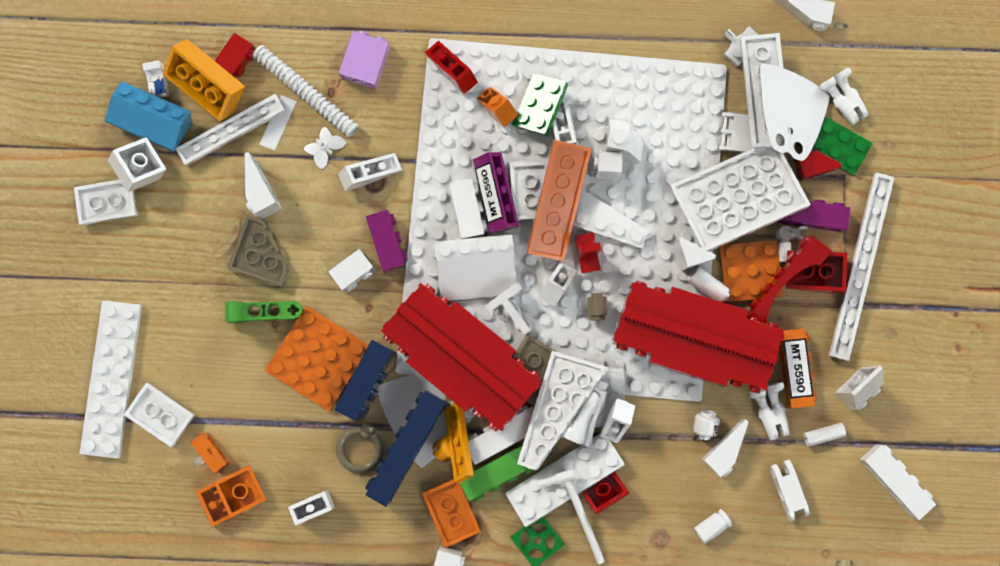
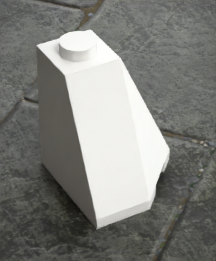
M609 119L604 152L623 153L622 160L641 163L644 143L629 122Z

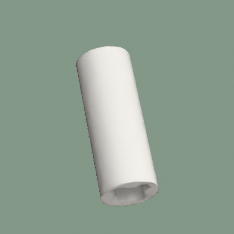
M837 423L805 432L803 436L806 445L810 447L845 437L846 430L842 423Z

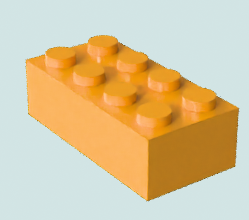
M188 39L172 46L162 75L219 122L234 114L245 86Z

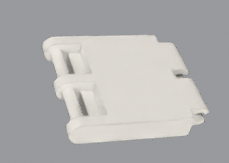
M723 112V129L720 130L722 139L718 150L744 153L751 150L749 116Z

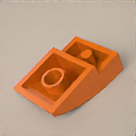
M250 465L196 491L212 527L266 501Z

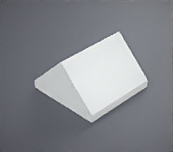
M682 237L674 244L682 271L707 264L716 257L715 254Z

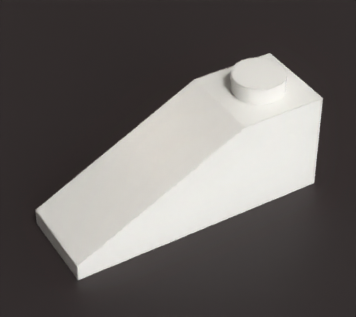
M775 0L805 25L813 27L814 30L823 31L831 25L835 6L834 2L825 0Z
M564 98L552 124L555 138L558 141L578 145L566 98Z
M393 153L345 166L338 173L344 190L348 191L402 171L396 154Z
M741 419L701 459L718 477H726L733 470L732 466L736 462L748 425L746 419Z

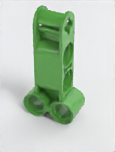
M229 301L225 302V322L237 324L249 321L296 320L301 315L303 309L295 301L251 303ZM277 306L280 311L277 316L269 314L271 307ZM292 306L299 309V312H296L294 316L291 312H288L292 309ZM253 307L260 309V313L256 317H251L249 313Z

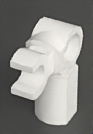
M783 226L776 230L775 236L780 242L778 243L779 263H787V251H792L789 240L796 238L798 241H801L804 237L801 236L800 231L807 230L806 226L796 229Z

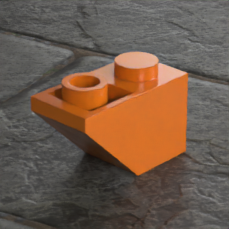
M491 86L476 98L493 119L504 128L519 116L510 101Z

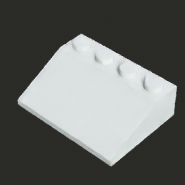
M512 234L435 242L440 296H444L448 301L495 297L516 283Z

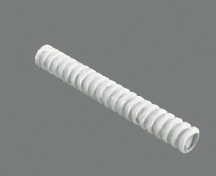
M264 45L258 46L255 49L253 58L257 59L258 63H261L268 71L270 70L271 74H275V77L279 78L285 85H288V88L292 89L294 93L297 92V95L301 96L302 100H306V103L310 104L312 108L315 107V111H319V114L324 115L325 119L328 118L329 122H333L332 125L337 126V129L341 130L343 134L346 133V137H351L357 131L359 125L357 123L354 124V120H350V117L348 115L345 116L344 112H340L339 108L336 109L335 104L332 105L331 101H327L323 94L318 93L317 89L314 90V87L305 82V79L301 78L299 74L296 75V72L292 71V68L288 67L286 63L283 64V61L274 56L273 52L266 49Z

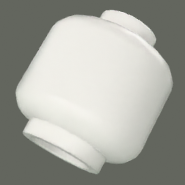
M701 410L695 416L693 431L699 435L700 439L710 440L711 437L718 435L720 418L714 411Z

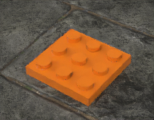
M777 240L726 244L719 247L722 282L729 288L728 293L730 294L725 302L754 300L756 297L759 298L761 296L763 287L768 282L771 283L774 280V274L780 268ZM782 289L779 291L775 298L783 297Z

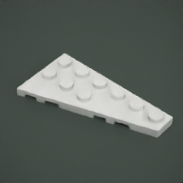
M555 351L551 352L517 464L533 470L539 469L608 370V367Z

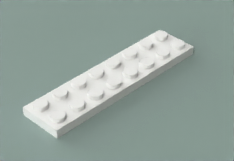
M102 300L79 454L117 459L121 456L126 421L124 414L128 408L142 305Z

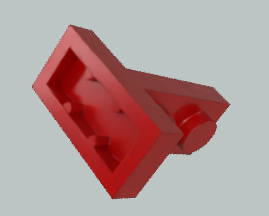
M594 232L574 236L581 274L600 271L598 254L601 251L600 242H595Z

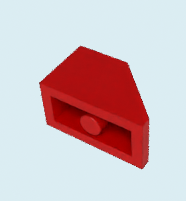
M817 150L810 152L803 161L794 159L800 181L833 172L842 167L840 162Z

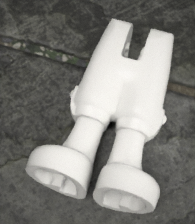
M848 67L819 86L821 90L827 91L834 98L833 103L835 107L853 126L859 122V118L864 119L868 117L869 113L857 90L849 86L847 79L851 75L852 70ZM836 84H837V85L839 86V88L842 90L843 95H841L840 92L838 91V89H837V87H836Z
M783 382L767 384V391H761L760 394L748 391L749 396L755 399L760 407L758 417L762 420L771 441L778 439L776 425L782 437L790 435L785 413L786 408L779 402L778 393L784 389ZM766 393L771 403V409L767 405Z

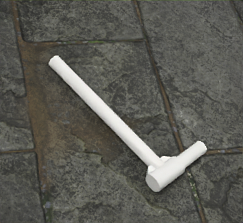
M571 469L557 473L555 476L538 480L539 488L553 484L566 486L598 564H602L605 560L574 487V483L577 480L576 470Z

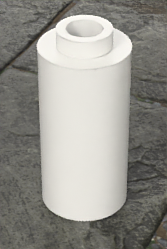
M699 265L692 270L687 278L690 284L711 299L724 303L730 296L728 293L729 288Z

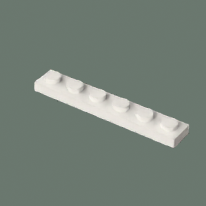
M274 94L177 147L176 151L184 165L188 166L286 111L277 95Z

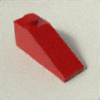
M439 40L424 52L462 94H466L478 83L471 69Z

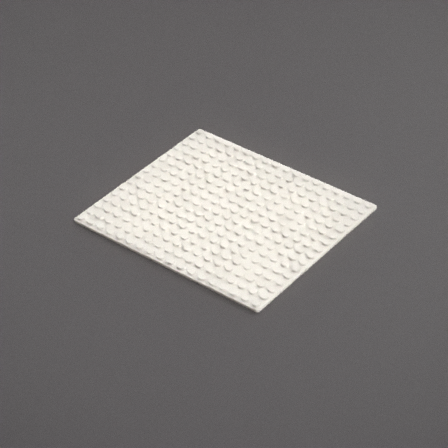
M431 38L428 49L439 40L471 69L478 83L466 94H462L427 57L407 252L408 260L406 262L402 302H405L412 292L418 289L420 283L424 286L428 283L436 290L434 294L439 298L441 297L435 242L462 239L449 183L472 178L473 183L477 182L478 186L473 159L488 152H502L511 190L510 163L548 161L553 139L556 140L553 125L548 137L515 128L512 125L514 120L504 128L493 119L476 98L491 86L506 97L516 112H518L533 73L566 81L569 85L563 99L566 98L578 145L592 148L582 189L649 230L643 249L594 234L595 242H600L601 251L598 254L601 270L581 274L574 236L590 232L573 227L565 261L563 262L578 271L556 306H554L539 295L561 261L526 253L534 220H518V227L505 232L490 233L478 186L479 194L475 195L477 201H481L483 212L480 213L481 220L485 219L487 231H484V237L512 234L516 282H519L523 288L517 292L518 294L511 296V298L533 327L528 334L558 353L608 368L623 367L624 395L701 401L703 381L648 364V355L644 358L635 355L633 350L628 349L627 352L618 350L616 345L612 344V337L616 331L625 298L630 292L629 286L632 282H644L647 284V287L652 289L660 287L665 289L666 293L669 292L671 287H676L709 298L687 281L689 274L694 268L681 270L674 248L675 242L682 237L698 246L699 244L670 189V185L720 163L721 151L718 149L722 139L720 130L723 125L722 113L724 112L726 65ZM609 119L629 122L644 143L641 163L622 160V173L618 179L595 178V173H592L594 157H597L599 152H604ZM712 261L700 267L711 274ZM591 293H603V297H607V315H605V320H590L587 297H591ZM495 297L450 301V307L456 301L516 351L527 335L517 331L513 324L514 320L503 312L502 304L490 312L487 311L485 305ZM397 351L396 373L422 376L405 362L410 355L408 354L405 357L401 352Z

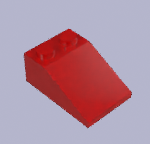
M787 251V258L792 252L796 251ZM831 252L820 266L817 264L809 266L793 276L786 283V289L845 294L847 253Z

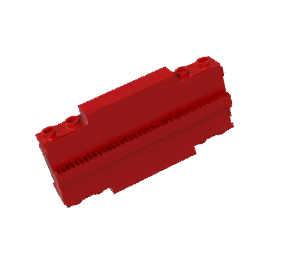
M641 281L630 284V292L625 298L618 325L612 337V344L616 345V349L625 352L628 349L633 350L635 355L644 358L648 355V364L720 387L727 386V382L730 381V385L739 388L743 385L749 387L748 390L760 394L761 391H767V383L771 378L774 365L777 363L778 350L784 338V330L780 329L779 325L770 322L767 324L760 323V319L749 316L746 318L748 310L676 287H671L669 292L666 293V290L663 288L655 287L652 289Z
M420 283L418 289L412 292L405 302H402L392 318L382 326L381 332L385 334L383 338L391 345L395 342L399 346L397 350L405 357L409 354L410 357L405 362L461 409L468 413L473 407L474 410L472 412L477 417L482 419L484 416L490 421L487 424L496 432L498 429L503 432L506 424L511 422L532 395L538 392L542 381L539 380L541 376L533 369L529 372L524 368L526 364L518 357L513 359L517 351L455 301L450 307L451 302L444 296L440 298L434 294L436 290L428 283L426 286Z

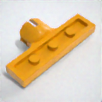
M453 403L444 409L447 434L435 441L432 449L434 450L438 447L437 450L433 451V455L438 461L447 462L451 459L454 481L461 483L474 476L464 410Z

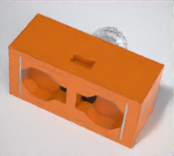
M208 432L200 434L190 442L199 453L192 461L195 468H201L207 464L213 473H218L231 463Z

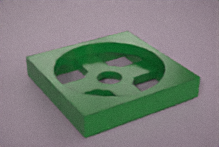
M544 517L532 523L543 524L547 527L541 533L536 532L529 525L528 527L523 526L510 536L531 566L540 565L565 545ZM523 531H525L529 535L530 540L522 547L520 539ZM552 534L554 536V546L549 550L545 545V539ZM535 537L541 538L540 544L534 543ZM538 548L543 556L541 558H534L529 556L528 553L532 549Z

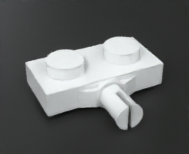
M750 26L738 36L729 29L724 33V36L731 43L723 56L735 67L742 63L740 38L742 36L758 35Z

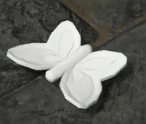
M326 127L322 128L319 134L320 139H316V143H311L304 148L307 153L314 155V161L320 169L327 165V153L331 155L333 153L331 149L337 150L343 148L346 144V140L337 135L332 136Z

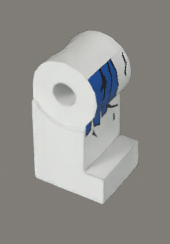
M159 60L143 63L142 66L146 73L150 94L159 98L168 97L167 78L162 75L165 69L164 65Z

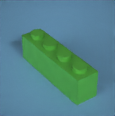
M523 445L474 470V476L460 483L469 501L473 499L476 502L485 497L484 493L489 490L491 492L497 491L502 488V483L507 480L511 483L519 479L518 475L524 471L526 474L534 471L517 464Z

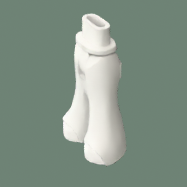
M599 381L562 434L564 438L577 444L590 446L597 417L605 405L607 396L605 390L608 382Z

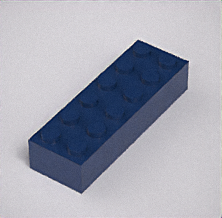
M425 390L424 393H419L415 400L417 406L415 409H410L405 418L407 420L405 427L399 428L395 435L398 439L395 444H390L385 452L388 455L386 460L380 461L375 470L377 472L376 477L371 478L365 487L368 490L365 495L385 507L390 504L448 403L428 390Z

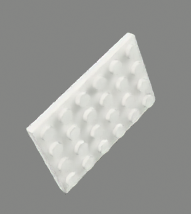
M773 147L751 149L670 185V189L699 246L707 251L716 249L811 205L784 154L774 150Z

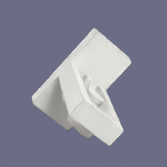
M516 282L487 303L485 308L490 312L502 304L503 312L514 320L513 324L517 331L525 335L533 327L511 298V296L523 288L519 282Z

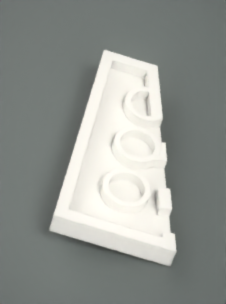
M582 189L573 227L590 233L594 232L596 235L643 249L649 230Z

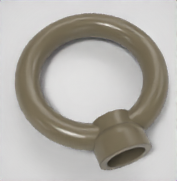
M363 422L361 427L350 428L340 436L336 445V455L340 464L345 469L354 473H365L372 470L379 463L382 456V444L376 434L377 427ZM360 434L371 439L375 448L374 456L367 464L354 465L346 459L344 445L351 436Z

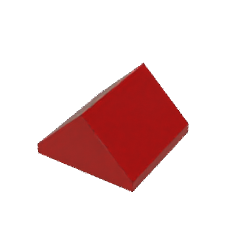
M613 472L582 492L596 515L630 494L616 472Z

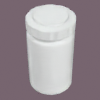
M722 509L694 527L695 532L704 544L724 532L727 527L732 526L730 518Z

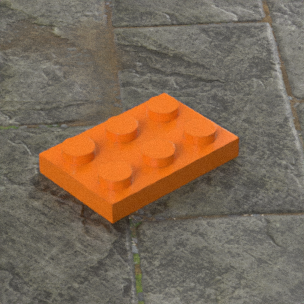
M452 479L422 493L445 548L481 532L459 482H455Z

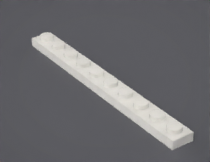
M877 172L873 174L846 283V292L843 295L828 355L830 357L849 361L894 182V177Z

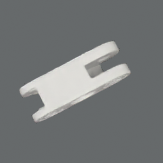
M788 459L782 463L786 476H782L777 464L771 465L770 471L789 521L792 522L795 521V511H802L805 517L809 516L810 512L795 469Z

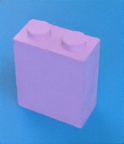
M353 31L339 70L341 79L377 90L390 51L389 42L383 37L377 36L374 38L370 37L366 32Z

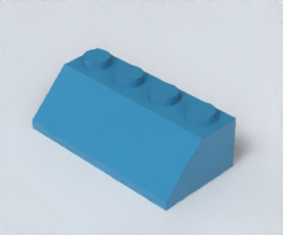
M121 81L112 94L105 117L106 123L140 138L147 137L149 142L172 152L176 150L193 124L191 111Z

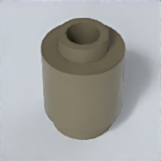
M591 293V297H587L590 320H605V315H607V297H603V293Z

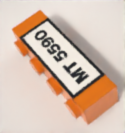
M805 328L785 330L779 351L787 408L815 406L817 396L812 387L814 374L813 371H810L809 363H811L812 358L811 353L807 349V344L809 343L808 333H805Z

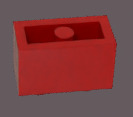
M233 33L215 62L237 79L244 74L248 62L254 59L253 53L256 48L252 43Z

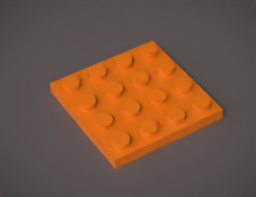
M306 306L264 371L330 412L352 378L368 344Z

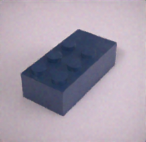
M371 340L335 411L354 421L365 419L369 412L367 406L370 401H374L379 391L376 389L379 384H383L388 374L385 372L396 352Z

